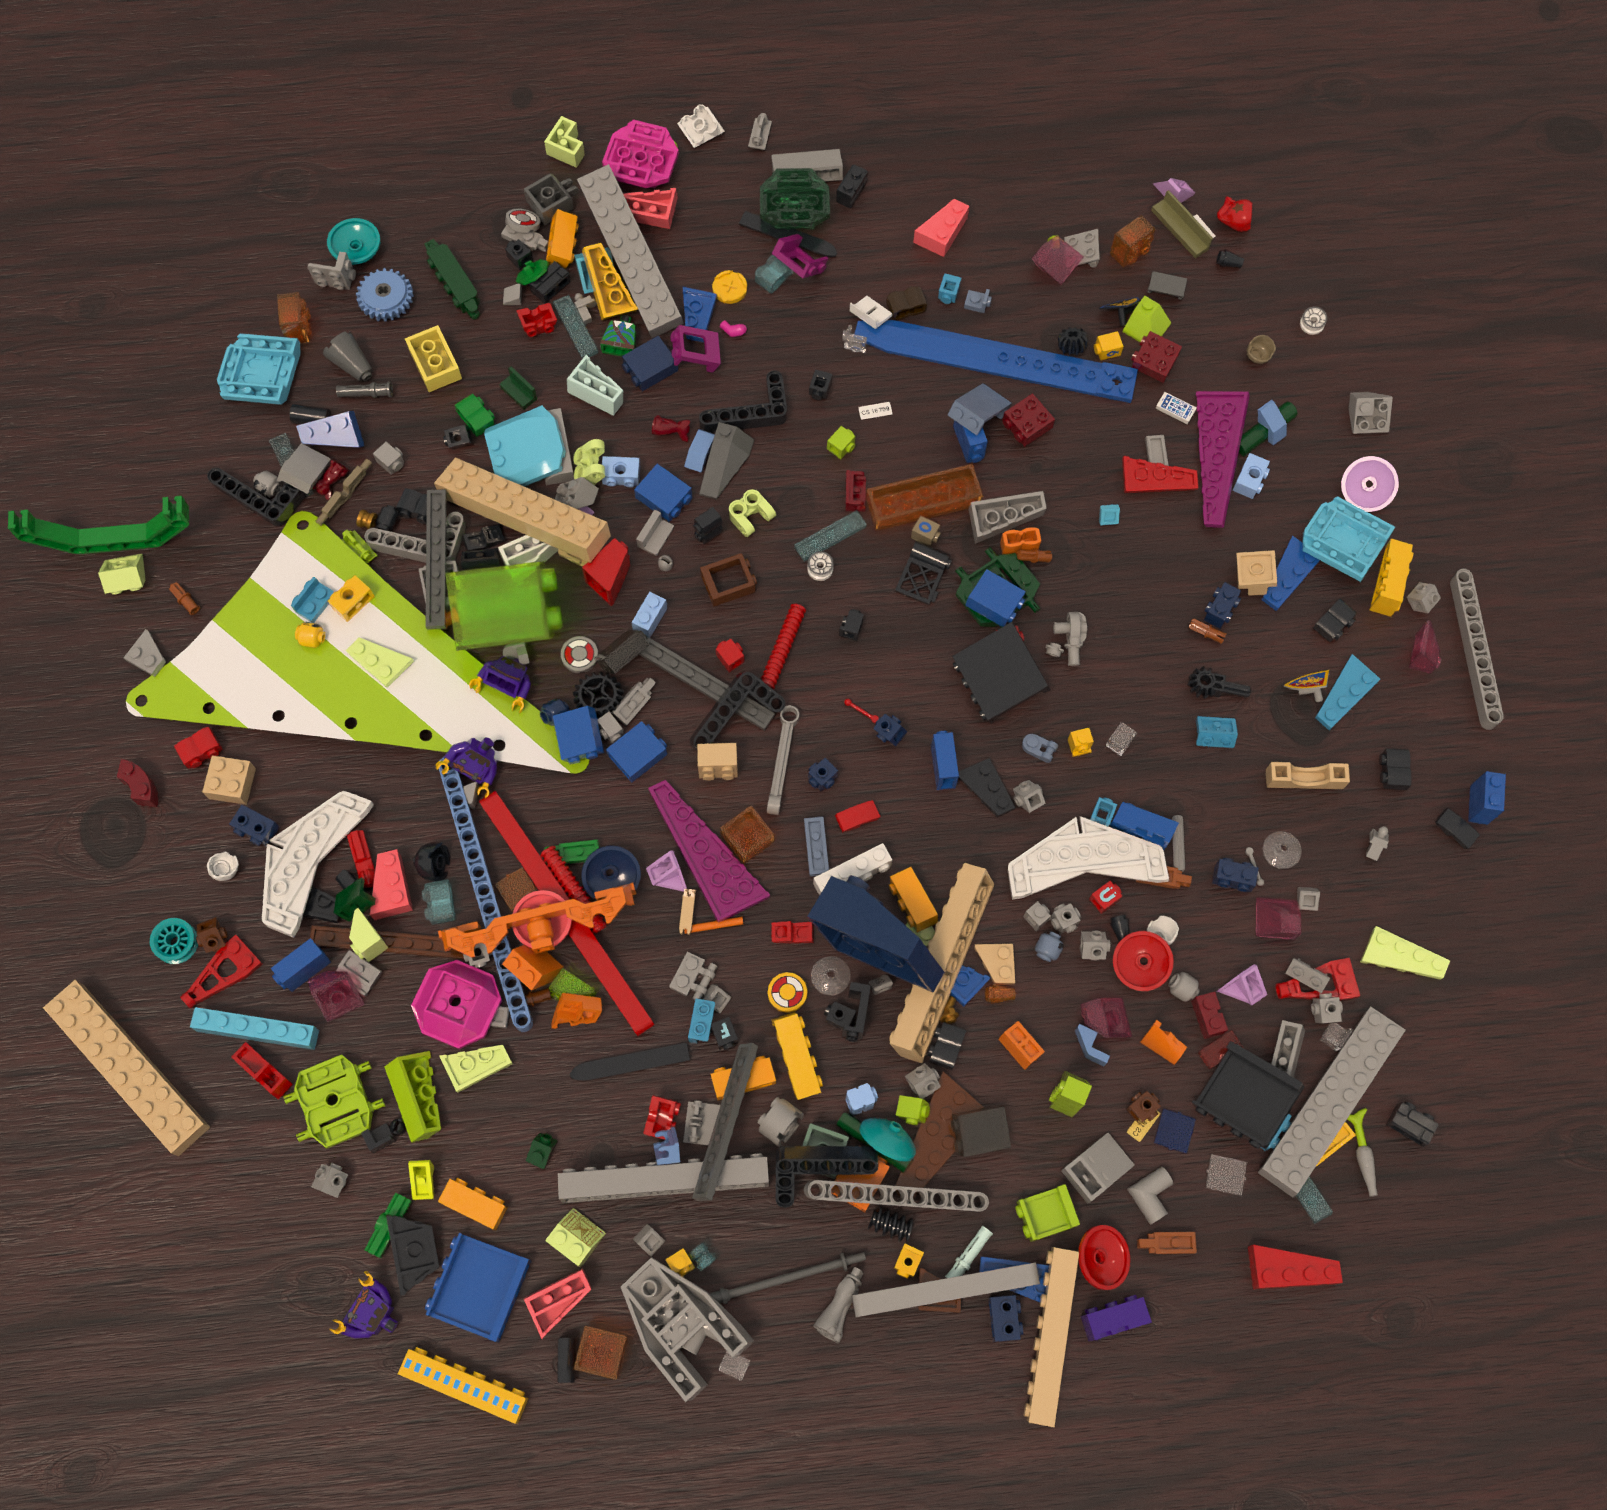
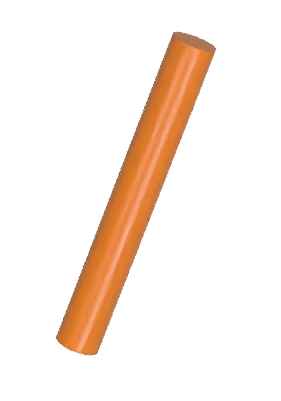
M743 918L725 919L719 923L712 921L693 924L691 933L742 925Z

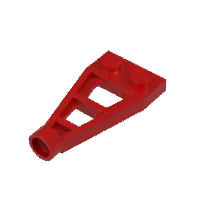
M235 935L226 942V946L216 952L189 990L180 998L191 1009L196 1004L246 979L263 964L242 940ZM224 959H231L237 966V971L228 977H221L218 974V967ZM213 974L219 980V983L210 990H205L202 987V983L209 975Z
M1350 958L1330 961L1315 968L1324 974L1330 973L1335 985L1334 991L1323 990L1322 994L1332 993V997H1339L1340 1001L1360 997ZM1296 979L1276 983L1275 985L1276 994L1279 999L1313 1000V998H1320L1319 994L1321 993L1316 990L1314 992H1301L1300 981Z

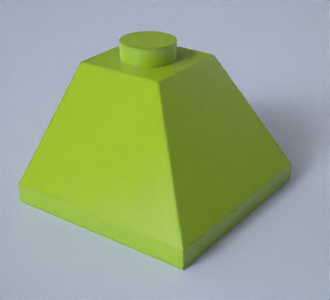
M1144 296L1134 309L1122 332L1141 342L1143 336H1148L1150 331L1163 336L1171 325V321L1160 304Z

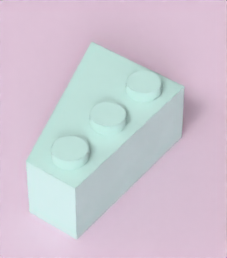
M585 355L567 378V392L614 416L623 404V390L609 376L603 374L601 368L598 365L595 366L590 361V358Z

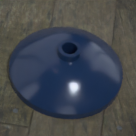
M608 845L596 849L587 857L582 867L581 878L587 893L596 900L594 892L633 883L635 889H637L641 878V871L637 859L630 851L620 846ZM608 869L613 870L612 874L607 875L606 871Z

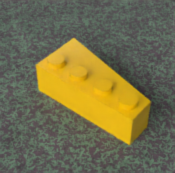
M602 243L584 247L582 253L601 320L636 312L638 308L631 299L619 274L616 272Z
M1390 539L1386 545L1370 611L1390 617L1395 611H1399L1410 571L1409 563L1412 561L1414 554L1412 552L1413 545L1395 539Z
M793 1012L771 1019L773 1026L777 1030L776 1037L783 1050V1059L789 1070L788 1074L796 1099L799 1100L821 1093L820 1087H823L820 1075L816 1076L814 1071L817 1065L814 1055L810 1056L808 1051L811 1045L808 1036L804 1037L802 1031L805 1028L802 1016L798 1017L797 1013Z

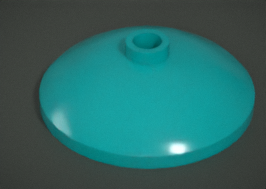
M351 218L339 222L331 229L327 238L330 254L337 260L339 252H346L352 265L371 259L379 250L381 243L377 228L371 222L360 218Z
M869 1118L862 1121L859 1127L860 1133L865 1141L875 1150L898 1161H911L916 1154L914 1142L899 1123L882 1118Z

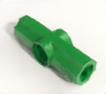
M395 1192L386 1211L379 1216L374 1227L375 1231L364 1249L365 1251L382 1258L391 1241L386 1215L392 1214L404 1217L412 1201Z

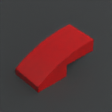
M871 800L841 811L835 817L843 833L857 829L862 824L878 820L880 814L874 801Z
M812 922L772 923V943H814V924Z

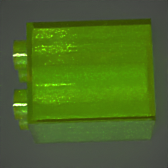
M544 561L445 573L456 651L547 640L554 637V630L563 628L560 605L550 607L549 592L558 590L555 568L545 569Z

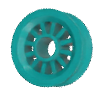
M165 919L157 924L151 933V950L166 963H183L190 959L197 950V932L182 919ZM178 937L177 942L171 945V940Z

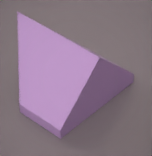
M1170 178L1168 181L1153 183L1164 197L1166 191L1169 190L1180 203L1195 194L1189 185L1182 180Z
M673 850L646 868L653 886L656 885L684 892V889H687Z
M1255 964L1217 991L1250 1005L1255 1004L1267 995L1258 967Z

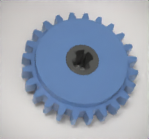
M384 268L383 271L377 269L375 273L370 272V276H364L365 281H360L361 286L357 287L358 292L356 296L361 311H364L365 315L369 314L371 319L376 317L377 321L380 319L387 321L389 318L393 320L396 316L400 318L401 313H406V308L410 309L409 303H413L412 297H414L409 279H406L404 274L400 275L399 271L394 273L393 269L386 271Z

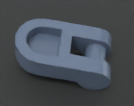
M1028 734L1023 739L1022 748L1026 753L1050 763L1053 758L1052 754L1056 752L1058 744L1038 735ZM1041 746L1046 748L1045 752L1040 751Z

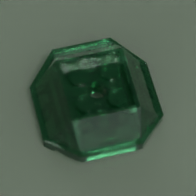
M777 168L772 173V176L760 186V219L768 222L775 229H815L820 223L830 218L829 186L823 179L817 176V173L812 168Z

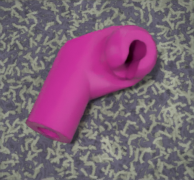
M726 320L720 324V328L730 337L742 336L747 331L744 324L731 326Z

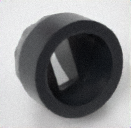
M400 1118L394 1119L390 1123V1131L394 1135H403L407 1130L404 1121ZM399 1121L400 1123L396 1132L394 1130L397 1122Z

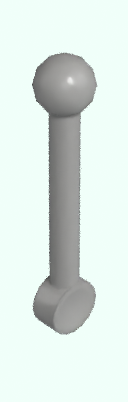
M1248 847L1245 850V854L1249 856L1253 866L1257 867L1252 855L1254 851ZM1258 871L1256 882L1257 885L1262 886L1264 885V880L1261 879Z

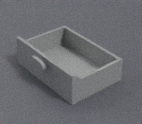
M301 443L291 457L284 462L277 481H284L308 494L328 469L331 459Z

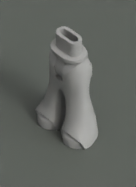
M856 1267L853 1268L851 1274H847L839 1283L832 1302L813 1325L821 1335L836 1343H840L842 1339L844 1320L848 1309L853 1303L852 1295H857L859 1292L858 1286L862 1285L860 1280L863 1273Z

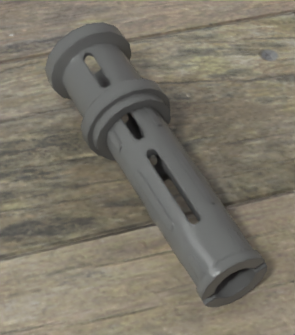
M387 381V383L372 382L367 385H337L336 394L337 397L371 396L377 398L378 396H388L390 398L393 397V386L391 381Z

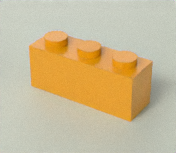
M559 209L553 215L546 261L549 264L556 261L564 269H566L569 263L572 264L574 259L572 250L576 245V238L574 236L579 225L576 223V215Z
M909 867L890 876L891 884H889V889L893 896L897 895L899 899L897 902L901 911H905L908 915L906 919L911 928L914 927L918 933L937 924L938 914L913 869Z
M760 1056L755 1058L745 1093L776 1084L770 1057ZM726 1067L715 1069L714 1073L711 1074L717 1100L723 1099L732 1068L726 1069Z
M459 1178L456 1181L449 1179L438 1202L496 1231L507 1210V1207L503 1205L505 1201L495 1196L490 1199L485 1196V1191L477 1187L472 1190L466 1187L467 1182Z

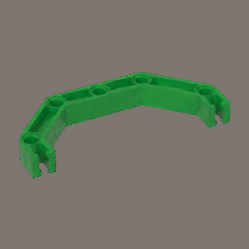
M175 496V504H172L168 497H163V511L147 523L76 529L36 519L28 509L20 511L21 518L15 514V511H8V529L20 541L73 554L156 548L162 546L189 526V506L182 496Z

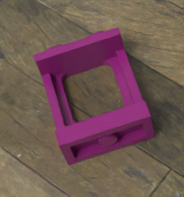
M799 234L778 240L772 254L800 277L806 278L821 274L826 269V263L829 258L822 257L814 260L798 247L803 239ZM797 258L806 265L803 269L792 259Z
M679 325L671 333L674 365L678 366L681 361L706 365L707 372H714L721 364L718 332ZM683 334L703 338L705 354L686 351L684 349Z

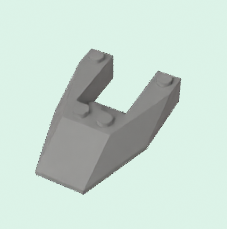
M650 1258L621 1286L645 1352L685 1402L693 1400L708 1386L680 1351L705 1325L732 1358L739 1356L754 1342L742 1325L707 1291L654 1258Z

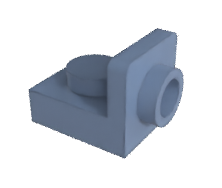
M986 289L985 294L968 290L964 309L985 313V309L990 307L992 299L989 296L990 289Z

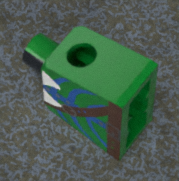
M622 315L620 321H610L600 342L602 353L623 356L636 348V325L630 323V316Z

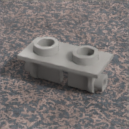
M761 113L758 118H755L748 145L750 148L761 150L766 148L772 121L768 120L765 113Z
M1294 958L1286 971L1287 975L1321 994L1330 980V977L1327 976L1328 974H1324L1315 968L1312 969L1310 965L1300 961L1299 958L1298 960Z

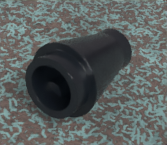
M1226 249L1220 250L1216 259V264H1219L1220 267L1241 268L1244 262V258Z
M1126 914L1110 918V925L1119 942L1130 934L1129 919L1126 918Z

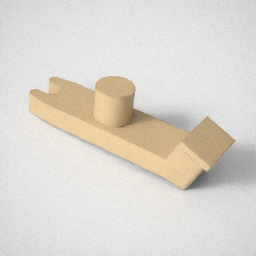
M684 889L679 926L681 935L685 929L687 930V935L691 933L696 890Z

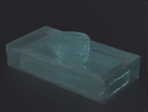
M1308 1177L1296 1197L1313 1223L1316 1224L1332 1215L1333 1211L1311 1178Z

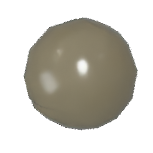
M1258 335L1248 344L1247 356L1254 363H1266L1272 358L1276 351V346L1269 336Z

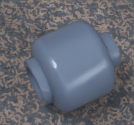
M1051 931L1049 934H1041L1034 948L1037 952L1036 956L1047 962L1057 960L1064 947L1063 942L1060 941L1061 936Z

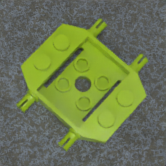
M341 1054L299 1072L294 1092L283 1096L286 1104L298 1099L303 1109L308 1130L296 1134L299 1142L313 1137L328 1149L361 1135V1132L367 1129L370 1130L374 1110L385 1107L383 1098L371 1103L366 1096L359 1075L364 1071L372 1069L369 1061L360 1065H354ZM337 1095V1103L332 1106L329 1105V1096ZM354 1110H359V1112L340 1119L324 1127H320V1125L325 1122L333 1120Z

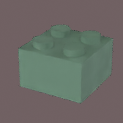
M810 1123L802 1146H847L849 1137ZM821 1174L832 1179L836 1178V1175Z

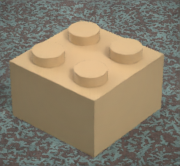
M736 743L697 744L699 778L709 781L714 780V778L731 780L734 777H738Z
M212 756L202 792L211 800L247 805L256 768L250 761Z

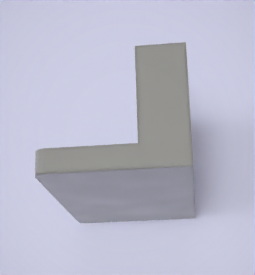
M654 510L636 538L637 547L657 556L672 533L674 525L662 520L661 512Z

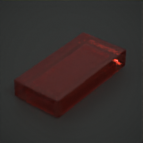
M1232 1030L1198 1052L1209 1069L1222 1061L1228 1051L1226 1047L1230 1041L1243 1048V1045Z

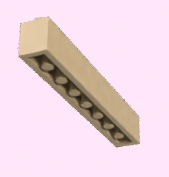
M1052 1247L1051 1251L1047 1252L1046 1264H1049L1048 1273L1045 1272L1043 1277V1285H1046L1045 1294H1041L1040 1307H1043L1042 1316L1038 1315L1037 1328L1040 1331L1039 1337H1035L1033 1350H1036V1358L1032 1359L1030 1372H1033V1379L1028 1382L1027 1394H1030L1029 1403H1025L1024 1416L1027 1417L1029 1423L1055 1427L1079 1252Z

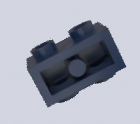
M1224 582L1221 588L1217 587L1212 596L1215 598L1214 602H1209L1205 609L1207 615L1204 621L1221 629L1223 623H1228L1233 615L1230 612L1232 607L1236 608L1241 600L1238 597L1241 590Z
M244 805L240 806L229 823L234 829V834L242 838L245 835L250 838L249 841L257 846L262 844L266 847L267 844H270L269 840L275 836L280 828L275 821Z
M1230 858L1219 859L1214 867L1212 884L1223 888H1234L1241 892H1251L1256 886L1259 867H1254L1253 864L1247 862L1236 863Z
M1016 1295L989 1298L993 1342L1020 1340V1335H1023L1022 1322L1018 1321V1313H1021L1020 1301L1016 1300ZM1003 1304L1008 1307L1007 1311L1003 1310ZM1006 1326L1010 1328V1333L1005 1331Z

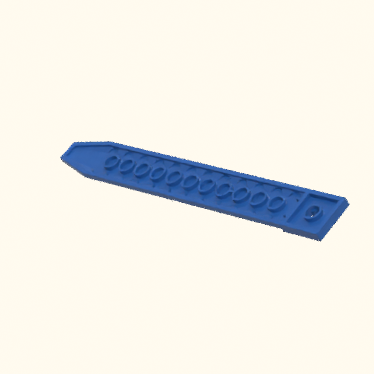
M886 320L876 329L865 321H858L854 334L855 339L886 353L1127 403L1132 401L1138 371L1136 368L1106 362L1099 363L895 320ZM1113 380H1119L1121 383L1115 385Z

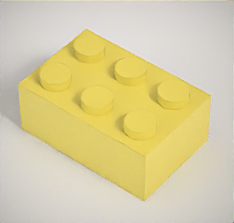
M438 325L405 338L409 352L428 392L462 379L458 365Z

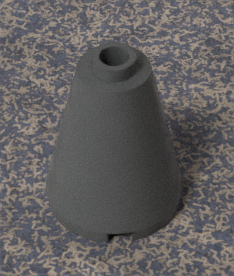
M346 331L333 338L330 341L332 345L329 349L327 346L323 351L324 357L352 377L364 382L371 378L373 369L350 331L349 333Z

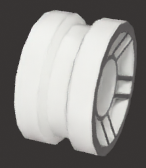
M1309 307L1305 310L1300 320L1301 329L1307 334H1319L1325 327L1327 314L1319 307Z
M822 551L815 552L809 557L807 569L810 577L817 581H824L832 575L833 559L828 553Z

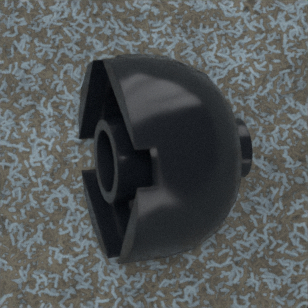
M442 842L427 843L421 846L414 856L413 864L416 871L425 880L441 882L448 874V872L444 871L446 864L450 866V854L448 847L442 845Z

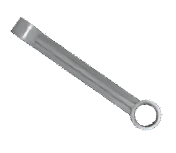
M791 705L785 706L780 712L782 730L767 814L779 815L793 727L799 721V711ZM789 711L796 714V719L786 721L783 718V714Z

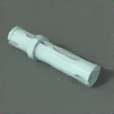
M981 1226L960 1257L955 1259L956 1263L945 1277L962 1276L966 1270H969L971 1268L970 1264L993 1233L984 1226Z

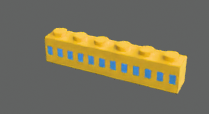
M416 1347L415 1350L408 1349L398 1375L512 1423H519L529 1399L524 1397L525 1392L513 1388L512 1391L504 1388L506 1384L497 1380H493L492 1383L485 1380V1375L475 1371L473 1375L465 1372L466 1367L455 1363L454 1366L446 1364L447 1359L435 1355L434 1358L426 1356L428 1351Z

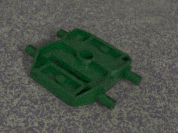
M989 547L985 550V553L991 559L990 562L970 575L962 567L955 570L961 578V584L956 592V597L980 626H998L995 622L965 606L969 595L986 569L1007 580L1000 571L1002 568L1017 587L1026 591L1023 599H1025L1021 609L1016 608L1015 612L1027 606L1034 613L1041 609L1034 601L1040 583L1025 564L1017 559L1016 553L997 555Z

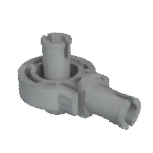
M1068 612L1066 622H1054L1053 631L1054 634H1066L1067 644L1064 647L1068 649V666L1080 665L1079 649L1083 646V641L1086 639L1087 622L1084 614L1081 612Z

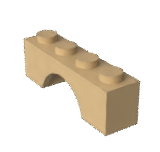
M1271 762L1266 768L1267 788L1344 789L1350 782L1348 764L1329 763L1320 767L1301 768L1293 766L1290 762Z

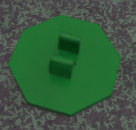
M541 259L535 262H526V267L518 273L517 284L527 285L536 281L547 271L549 262Z

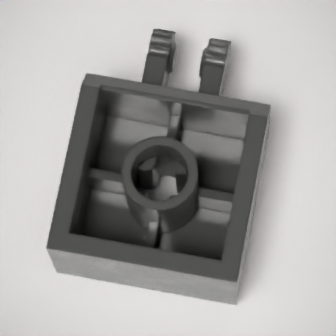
M548 174L524 188L526 202L539 216L544 225L552 221V217L557 209L564 212L574 209L572 197L578 193L579 189L576 186L571 187L573 181L570 178L559 182L554 174Z

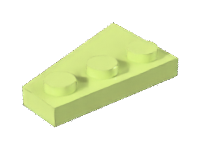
M360 637L345 650L347 654L386 688L414 662L410 657Z
M503 1045L439 1056L457 1093L513 1064Z

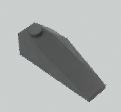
M718 423L699 493L700 496L716 500L728 486L729 481L738 473L744 461H747L754 444L753 438L736 426Z

